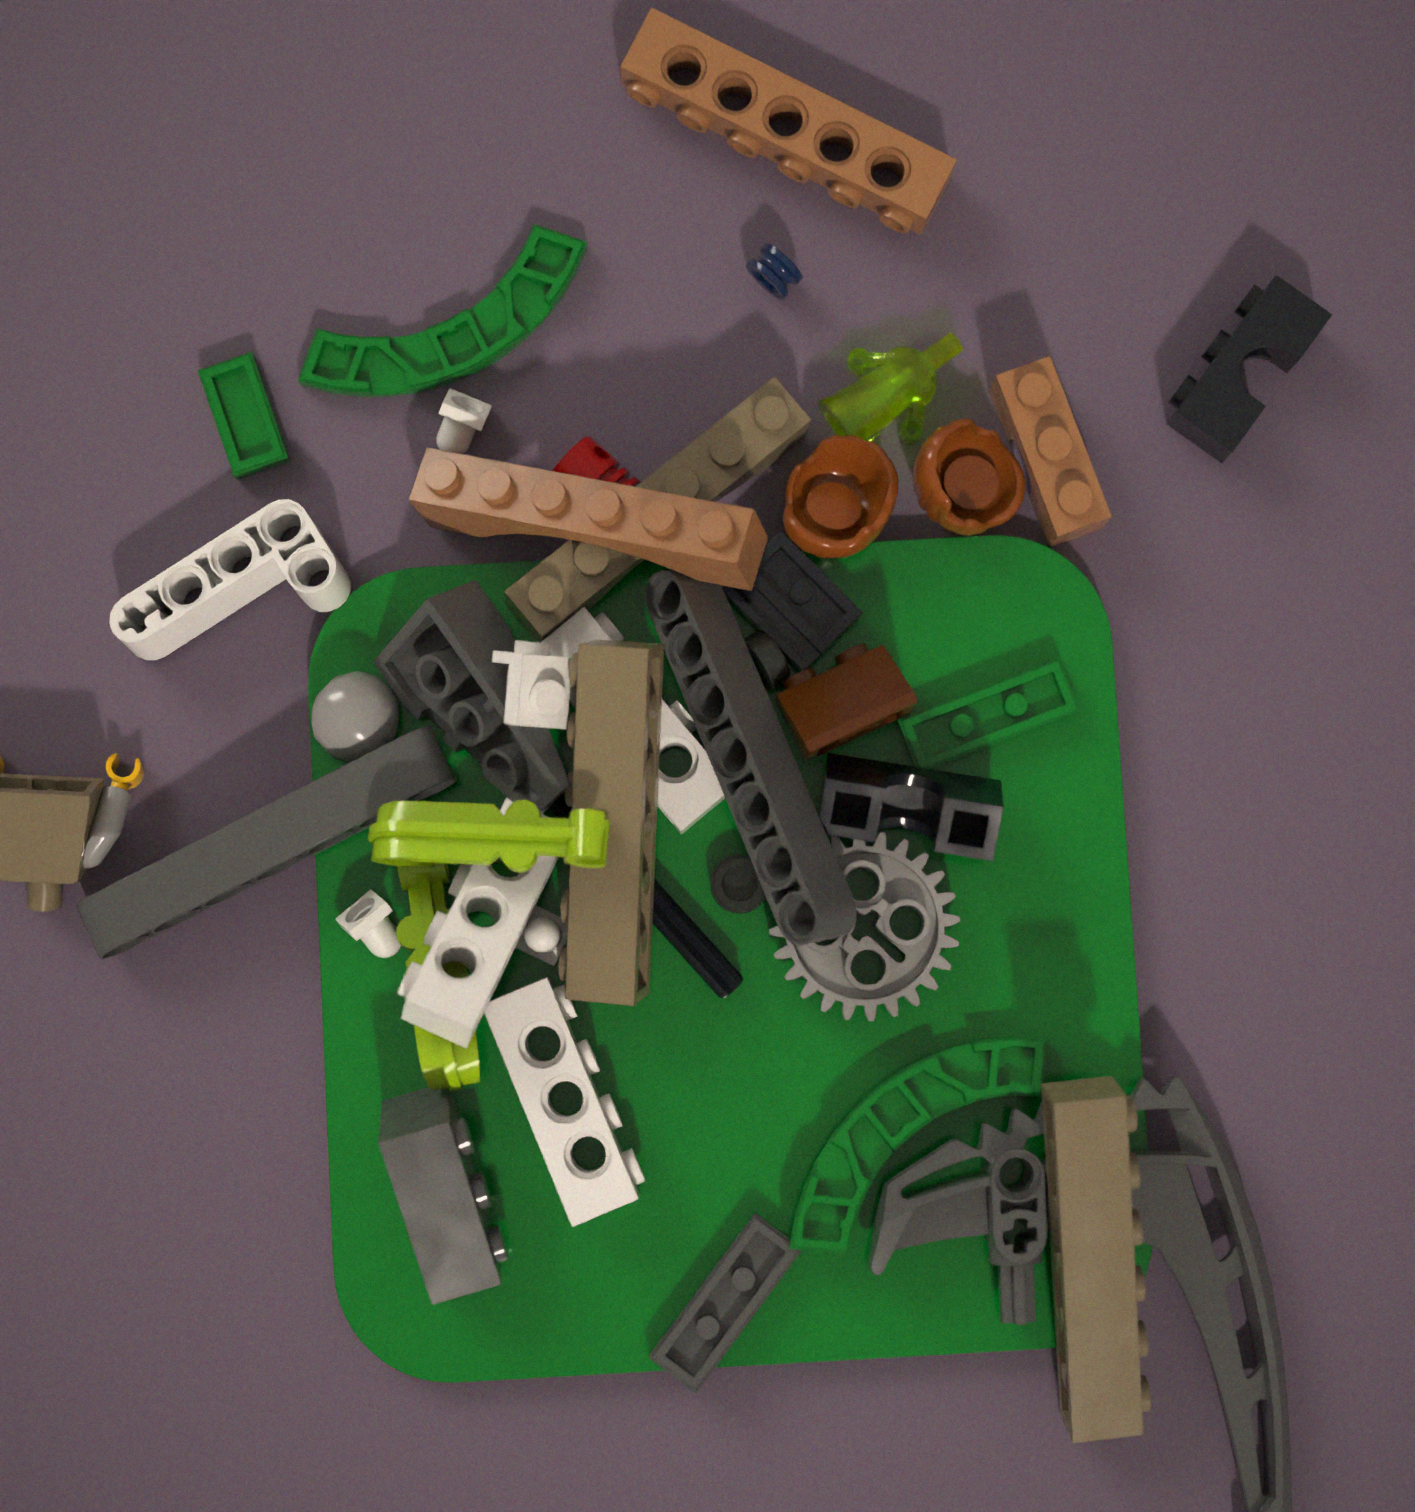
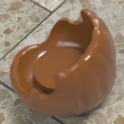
M957 419L951 421L948 425L938 427L924 441L914 463L912 474L914 481L913 489L917 496L918 504L926 511L931 521L939 523L942 528L965 536L980 534L988 528L999 526L1010 520L1023 502L1025 476L1019 462L1004 445L995 430L978 427L972 419Z
M833 435L821 440L815 451L793 468L785 487L784 499L786 507L783 512L782 521L787 537L800 550L821 558H845L864 550L879 536L894 510L899 485L897 471L885 450L875 442L865 441L855 435Z

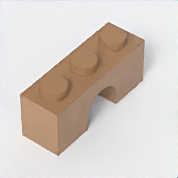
M1051 356L996 375L989 393L1008 443L1015 441L1024 459L1031 483L1029 498L1047 546L1051 548L1102 529L1112 516Z

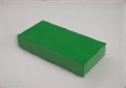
M252 352L197 370L233 476L237 480L291 462L259 367Z

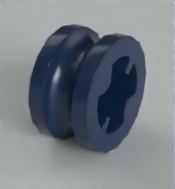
M765 243L760 249L762 257L759 260L751 259L746 264V268L766 291L774 297L784 300L788 295L787 286L790 283L798 284L803 276L796 265L784 253L773 245Z

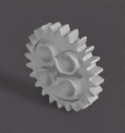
M885 832L878 833L876 841L872 846H866L864 840L852 839L851 847L845 848L838 836L830 837V844L845 878L851 870L856 868L866 869L876 878L877 889L871 899L866 901L854 899L857 915L863 916L869 912L875 914L877 919L874 921L873 928L904 953L905 959L903 962H896L871 937L864 936L858 941L854 939L850 934L854 927L847 935L836 938L834 942L826 946L815 943L801 946L792 944L783 936L778 926L769 929V935L785 938L787 944L773 954L774 959L791 958L794 963L784 975V979L788 981L802 976L806 980L799 995L802 999L811 996L816 991L822 993L820 1011L825 1013L835 1001L842 1002L841 1011L843 1019L849 1020L856 1005H862L867 1021H874L877 1005L883 1004L887 1012L892 1017L898 1016L899 1009L898 998L903 996L913 1006L917 1007L920 1005L919 996L915 990V987L919 984L936 991L938 985L929 973L932 968L950 970L952 965L939 954L941 948L958 947L959 942L952 937L944 935V927L960 922V917L952 914H943L942 906L952 901L956 896L953 892L937 894L934 887L945 874L943 871H938L926 876L922 871L929 857L926 852L912 861L906 858L908 840H902L891 851L886 849ZM898 907H910L920 917V931L911 940H902L891 931L889 924L890 916ZM863 950L872 951L877 954L883 965L880 978L869 985L858 982L851 972V961L857 953Z

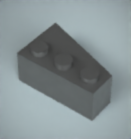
M427 1087L383 1100L378 1144L431 1304L434 1305L500 1285V1262L509 1260L508 1250L500 1225L490 1226L486 1208L492 1206L490 1193L483 1172L475 1173L470 1155L474 1153L471 1133L466 1119H460L453 1092L449 1088L431 1090Z

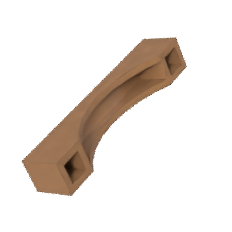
M426 448L409 497V501L431 528L481 538L505 534H528L575 540L640 557L698 581L748 591L753 589L768 540V536L754 509L432 448Z

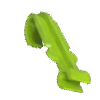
M528 800L513 802L506 809L505 815L494 804L392 801L383 804L378 809L376 822L369 826L368 840L373 844L371 860L376 863L392 866L434 868L435 863L491 865L501 856L503 863L511 871L524 872L533 867L538 856L565 857V861L574 866L602 868L606 865L610 820L605 819L604 811L595 809L573 810L570 812V819L542 818L537 806Z
M435 863L434 868L397 866L402 890H408L411 915L403 918L396 928V936L400 945L404 949L413 952L406 961L407 970L412 961L423 965L431 949L423 941L437 911L447 915L450 909H447L444 884L450 883L448 863ZM450 961L441 965L444 972L453 978L461 979L468 977L467 966L463 963ZM414 1025L420 1066L426 1083L431 1090L449 1088L450 1091L463 1089L464 1085L480 1082L476 1030L466 1049Z

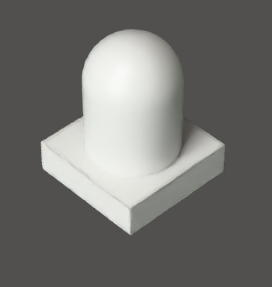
M450 388L438 413L444 416L436 438L439 450L464 454L471 444L476 429L482 431L492 405Z
M371 889L335 919L342 929L354 940L358 941L361 939L370 952L377 957H391L401 947L396 936V926L387 916L393 910L386 901Z
M535 906L516 948L556 966L561 950L567 944L568 923H563L561 917Z

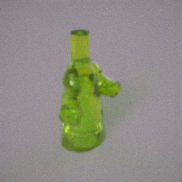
M949 332L923 352L913 347L904 346L889 349V352L873 353L863 348H855L849 353L846 365L853 374L862 375L871 367H878V369L838 392L817 400L818 407L836 435H855L865 441H872L886 426L909 407L908 418L903 421L899 429V435L906 444H915L923 434L922 423L925 406L927 403H930L935 394L937 385L936 370L961 353L963 347L958 338ZM854 359H861L863 364H855ZM913 428L916 434L911 435L906 429Z

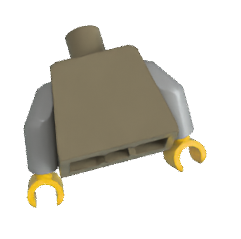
M118 753L109 756L106 761V771L112 782L111 786L103 789V778L2 774L5 764L0 755V881L26 882L28 909L47 912L61 908L62 884L79 883L89 868L102 863L122 832L132 797L127 790L137 787L144 777V768L138 757L135 761L133 772L129 776L119 777L115 775V772L119 765L120 756Z

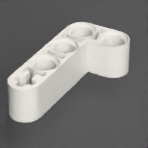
M281 499L266 505L122 597L114 605L110 613L109 624L115 636L137 657L144 660H158L172 653L286 579L302 600L311 609L319 612H330L339 608L350 594L351 581L341 562L305 509L295 501ZM301 526L298 534L293 539L280 542L283 533L288 528ZM251 557L249 565L243 571L232 573L234 565L240 559ZM329 570V574L324 582L315 587H308L310 578L316 572ZM202 588V592L197 600L190 604H184V599L191 590ZM166 608L173 612L170 616L164 611ZM145 624L147 628L143 631L141 626Z

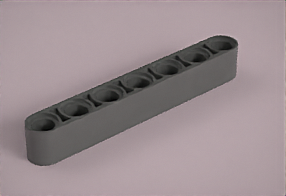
M661 570L654 573L648 580L645 588L647 610L661 644H664V651L780 931L789 942L800 946L847 935L853 929L856 922L857 909L854 898L722 586L698 581L674 570Z
M432 727L419 728L86 897L77 903L76 908L99 958L113 957L369 828L370 825L376 822L378 809L383 804L392 801H422L447 788L457 779Z

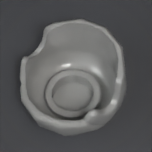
M358 670L335 676L315 698L311 714L314 737L332 758L352 762L395 739L399 728V699L380 676Z

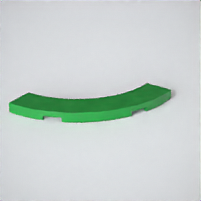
M533 224L527 241L515 262L496 284V288L471 309L467 308L443 322L425 328L426 331L390 338V336H352L317 328L298 382L301 386L333 394L356 397H391L420 393L446 386L471 376L503 358L523 343L546 320L561 301L575 278L588 249L587 241Z
M993 1038L955 1046L915 1062L876 1087L852 1109L833 1132L817 1157L803 1187L796 1209L789 1249L848 1256L852 1232L859 1209L873 1180L891 1155L914 1133L928 1123L956 1109L992 1099L1012 1097L1041 1098V1084L1044 1083L1048 1038Z

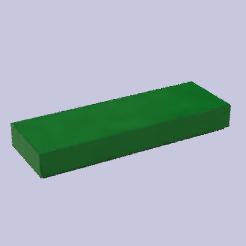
M1059 657L896 720L913 766L933 769L1072 716L1081 710Z

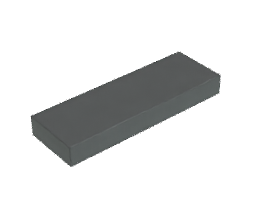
M754 1212L651 1351L648 1358L694 1393H697L802 1250L789 1249L790 1238Z

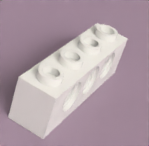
M583 607L541 643L551 644L550 656L572 658L574 653H578V644L595 639L622 641L624 637L603 612L593 618L588 610ZM570 687L569 702L576 709L577 689ZM662 699L660 755L668 748L679 747L686 750L692 758L690 770L681 777H668L659 769L657 807L682 835L724 800L725 796L706 750L691 734L697 729L692 717L677 700L668 707Z
M506 798L500 812L505 815L506 809L513 802ZM543 814L541 815L542 818H550V817L545 816V815H543ZM501 856L491 865H460L448 891V894L455 896L456 899L448 915L437 911L423 941L431 949L423 965L412 961L399 987L397 994L406 998L401 1019L467 1049L559 857L538 856L532 868L519 872L518 876L510 878L497 874L492 868V865L496 863H503ZM475 911L487 913L493 918L495 925L486 928L478 927L468 919L467 915ZM457 961L466 965L471 975L461 979L453 978L444 972L441 965L446 962Z
M547 977L489 1001L484 1013L571 1226L574 1227L638 1200L640 1193L636 1185L646 1180L633 1148L622 1152L614 1130L622 1127L623 1124L610 1093L600 1097L591 1075L600 1072V1068L587 1038L577 1042L568 1020L578 1017L572 1000L565 999L566 986L563 984L554 987L551 978ZM540 1026L552 1028L560 1038L558 1054L548 1061L539 1060L534 1057L528 1047L530 1034ZM569 1081L580 1088L583 1094V1104L577 1113L564 1115L554 1109L551 1104L550 1095L557 1083ZM594 1137L601 1141L606 1150V1159L603 1165L590 1170L582 1168L576 1163L573 1157V1147L580 1138Z

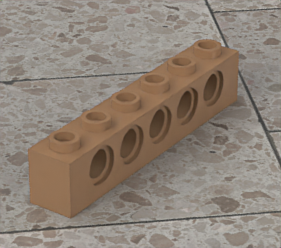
M652 7L620 66L622 86L627 88L626 93L636 102L650 108H655L659 104L677 113V119L686 127L700 133H706L709 129L727 138V144L738 153L750 158H756L759 154L777 163L778 170L788 178L800 183H807L808 180H811L829 189V196L838 203L855 209L861 205L879 214L878 219L885 226L899 233L907 234L912 230L920 235L923 234L955 169L957 159ZM681 68L691 69L699 76L694 83L686 86L674 83L669 77L674 71ZM738 93L745 96L750 103L742 110L731 111L724 108L720 100L727 94ZM788 118L795 121L800 129L791 136H780L771 129L770 125L777 119ZM839 143L849 150L850 156L843 161L834 162L826 159L820 150L827 144ZM889 168L899 175L901 182L893 187H883L873 180L871 174L877 169Z

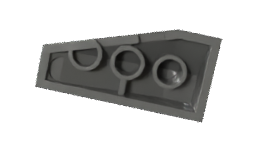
M476 580L427 598L375 658L373 663L403 706L418 720L428 717L445 732L443 742L455 752L465 749L482 764L483 776L512 802L517 800L531 801L537 806L542 815L571 785L549 728L503 724L509 664L493 663L492 655L493 651L514 652L515 641L509 626Z

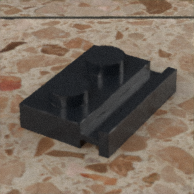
M782 531L765 546L752 591L728 586L723 587L727 599L758 630L765 631L777 644L782 654L800 672L808 669L863 614Z

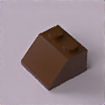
M866 643L856 645L835 656L834 659L838 666L817 675L814 668L811 667L782 681L785 691L777 694L775 701L805 763L909 715L918 703L912 688L884 645L870 651Z

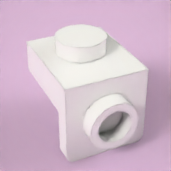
M515 641L514 652L493 651V663L509 664L503 724L567 729L571 687L569 680L571 658L550 656L551 644Z

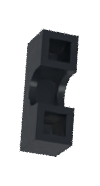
M1277 275L1274 276L1264 290L1256 284L1253 285L1234 311V313L1243 318L1231 335L1221 329L1201 356V358L1210 363L1198 381L1188 374L1168 402L1177 410L1166 424L1220 463L1235 450L1266 407L1251 396L1242 385L1240 379L1241 363L1248 359H1264L1285 373H1288L1301 359L1332 316L1330 312Z
M828 753L818 815L827 835L875 842L879 830L903 828L929 837L934 843V852L993 861L1004 808L1001 780Z

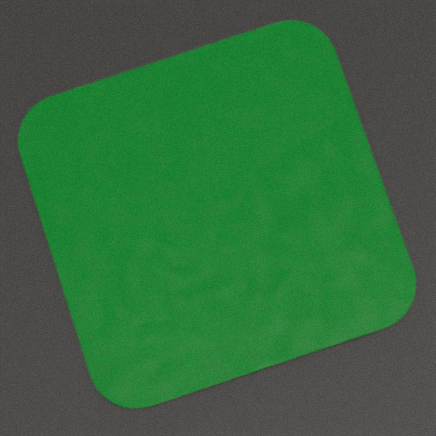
M1006 535L872 542L864 550L845 558H821L802 551L863 612L862 616L809 666V668H814L817 675L838 666L834 657L856 645L866 643L869 651L884 645L918 700V703L910 712L912 714L1060 657L1081 711L933 768V770L1001 780L1004 808L993 861L934 852L933 841L926 835L913 830L885 828L877 832V835L879 832H885L886 849L891 851L902 840H908L906 858L910 861L925 852L929 855L922 869L926 876L938 871H943L945 874L934 887L937 894L953 892L956 896L952 901L942 906L943 914H952L960 917V922L944 927V935L952 937L959 942L958 947L941 948L939 954L952 965L950 970L932 968L929 973L938 985L936 991L919 984L915 987V990L919 996L920 1005L915 1007L902 996L897 999L899 1009L898 1016L892 1017L883 1004L877 1005L874 1021H867L862 1005H856L849 1020L843 1019L841 1011L842 1002L835 1001L825 1013L820 1011V1002L823 994L816 991L811 996L802 999L799 995L806 980L802 976L788 981L784 979V975L794 965L792 959H774L773 954L787 944L785 938L769 935V929L778 926L773 912L770 910L767 898L753 911L742 914L728 912L717 904L713 898L710 886L711 876L715 867L722 860L733 855L749 856L726 799L722 800L682 835L657 807L654 878L743 977V982L728 997H718L652 923L649 995L635 1006L572 1000L578 1017L568 1020L577 1042L588 1039L600 1068V1072L591 1075L600 1097L610 1093L623 1124L622 1127L614 1130L622 1152L633 1148L646 1180L636 1185L640 1193L638 1200L574 1227L571 1226L485 1013L483 1014L476 1028L480 1082L464 1085L463 1089L452 1092L460 1119H466L471 1133L474 1153L470 1155L475 1173L483 1172L490 1193L492 1206L486 1208L490 1226L500 1225L508 1250L509 1260L500 1262V1285L434 1305L431 1304L378 1144L382 1101L429 1087L420 1066L414 1024L401 1019L406 998L397 994L407 972L406 961L413 952L401 946L398 952L391 957H377L370 952L361 939L358 941L354 940L342 929L335 919L371 889L386 901L393 910L387 916L397 928L403 918L411 915L408 890H402L397 866L380 864L371 860L373 844L368 840L369 828L315 855L334 1280L338 1300L349 1325L360 1341L375 1356L394 1369L412 1377L448 1383L665 1371L648 1358L649 1354L754 1212L791 1238L793 1220L803 1187L827 1141L855 1106L876 1087L900 1070L929 1055L984 1039L1005 1037L1048 1038L1044 1083L1113 1076L1126 1096L1131 1095L1140 1078L1143 1079L1113 642L1107 613L1099 595L1086 576L1072 562L1051 548L1035 541ZM644 559L588 612L593 618L603 612L624 637L622 641L661 644L646 607L645 588L648 580L654 573L672 569ZM543 560L401 569L376 577L350 593L347 600L328 617L318 635L311 655L308 674L312 782L350 763L332 758L315 739L311 725L312 707L315 698L335 676L358 670L380 676L389 686L373 663L375 658L427 598L474 580L477 581L509 626L514 641L535 642L505 606L504 591ZM728 600L743 638L757 631L758 629ZM664 651L662 699L668 707L677 700L690 714ZM785 657L790 669L789 676L791 677L799 673L800 671ZM783 684L772 690L764 685L817 813L828 753L913 766L896 721L805 763L775 701L777 694L785 691ZM399 700V728L395 739L419 728L431 726L457 779L447 788L422 801L494 804L500 810L505 799L508 797L483 776L482 764L465 749L458 752L451 749L443 742L445 732L428 717L418 720ZM570 702L568 709L567 726L571 713L576 712V709ZM549 728L564 770L568 776L570 771H574V748H570L568 745L567 729ZM696 729V730H695L693 733H691V734L695 737V739H696V740L700 743V745L704 748V745H703V743H702V741H701V738H700V736H699V733H698V731H697V729ZM679 747L668 748L659 757V769L668 777H681L692 766V758L689 753ZM549 808L543 813V815L550 818H557ZM827 835V837H828V839H829V842H830V837L833 836V835ZM838 836L845 848L851 847L852 838ZM865 841L866 846H872L874 843ZM563 857L558 858L536 906L561 917L562 895L564 890L569 888L570 865H565ZM448 863L450 883L444 884L447 909H451L456 899L455 896L448 894V891L461 864ZM504 863L492 865L494 871L503 877L510 878L519 875V872L511 871ZM856 868L847 874L845 879L855 900L866 901L874 896L877 882L870 871ZM902 906L895 909L890 916V928L896 937L902 940H911L917 936L920 931L921 921L915 910ZM475 911L467 915L468 919L478 927L486 928L495 925V921L487 913ZM869 912L863 916L856 915L855 927L850 933L854 939L858 941L864 936L871 937L896 962L901 963L904 961V953L873 928L874 921L877 919L874 913ZM836 938L815 942V944L822 946L830 945ZM515 947L490 1001L547 977L551 978L554 987L563 984L566 986V981H561L559 978V960L556 966H553ZM863 950L854 956L851 961V972L858 982L869 985L880 978L883 965L877 954L872 951ZM540 1026L530 1034L528 1047L534 1057L539 1060L548 1061L558 1054L560 1038L552 1028ZM562 1081L557 1083L551 1091V1104L557 1112L564 1115H572L581 1109L583 1094L576 1084ZM1042 1097L1000 1098L970 1104L937 1118L914 1133L891 1155L869 1187L859 1209L852 1232L849 1255L802 1250L715 1368L1055 1348L1056 1332L1050 1231H1047L1046 1245L1042 1250V1262L1033 1265L1036 1322H1027V1324L1023 1325L1000 1322L998 1265L989 1263V1244L985 1240L984 1235L938 1240L894 1250L884 1271L879 1275H874L868 1267L874 1219L885 1182L951 1139H957L969 1146L976 1147L982 1123H987L1005 1133L1008 1129L1012 1108L1021 1111L1034 1120L1041 1105ZM1146 1110L1136 1111L1137 1130L1135 1132H1128L1129 1150L1148 1149ZM1044 1133L1030 1137L1025 1142L1024 1149L1034 1154L1037 1158H1045ZM583 1137L575 1142L573 1157L582 1168L596 1169L605 1162L606 1150L598 1139ZM982 1157L970 1158L930 1173L905 1186L901 1194L959 1176L979 1172ZM1011 1158L1002 1165L999 1178L1004 1187L1016 1185L1024 1176L1025 1168L1021 1158ZM1015 1219L1013 1229L1004 1231L1003 1237L1012 1244H1015L1016 1234L1025 1233L1026 1227ZM1142 1242V1245L1134 1246L1135 1265L1141 1266L1145 1277L1153 1246Z

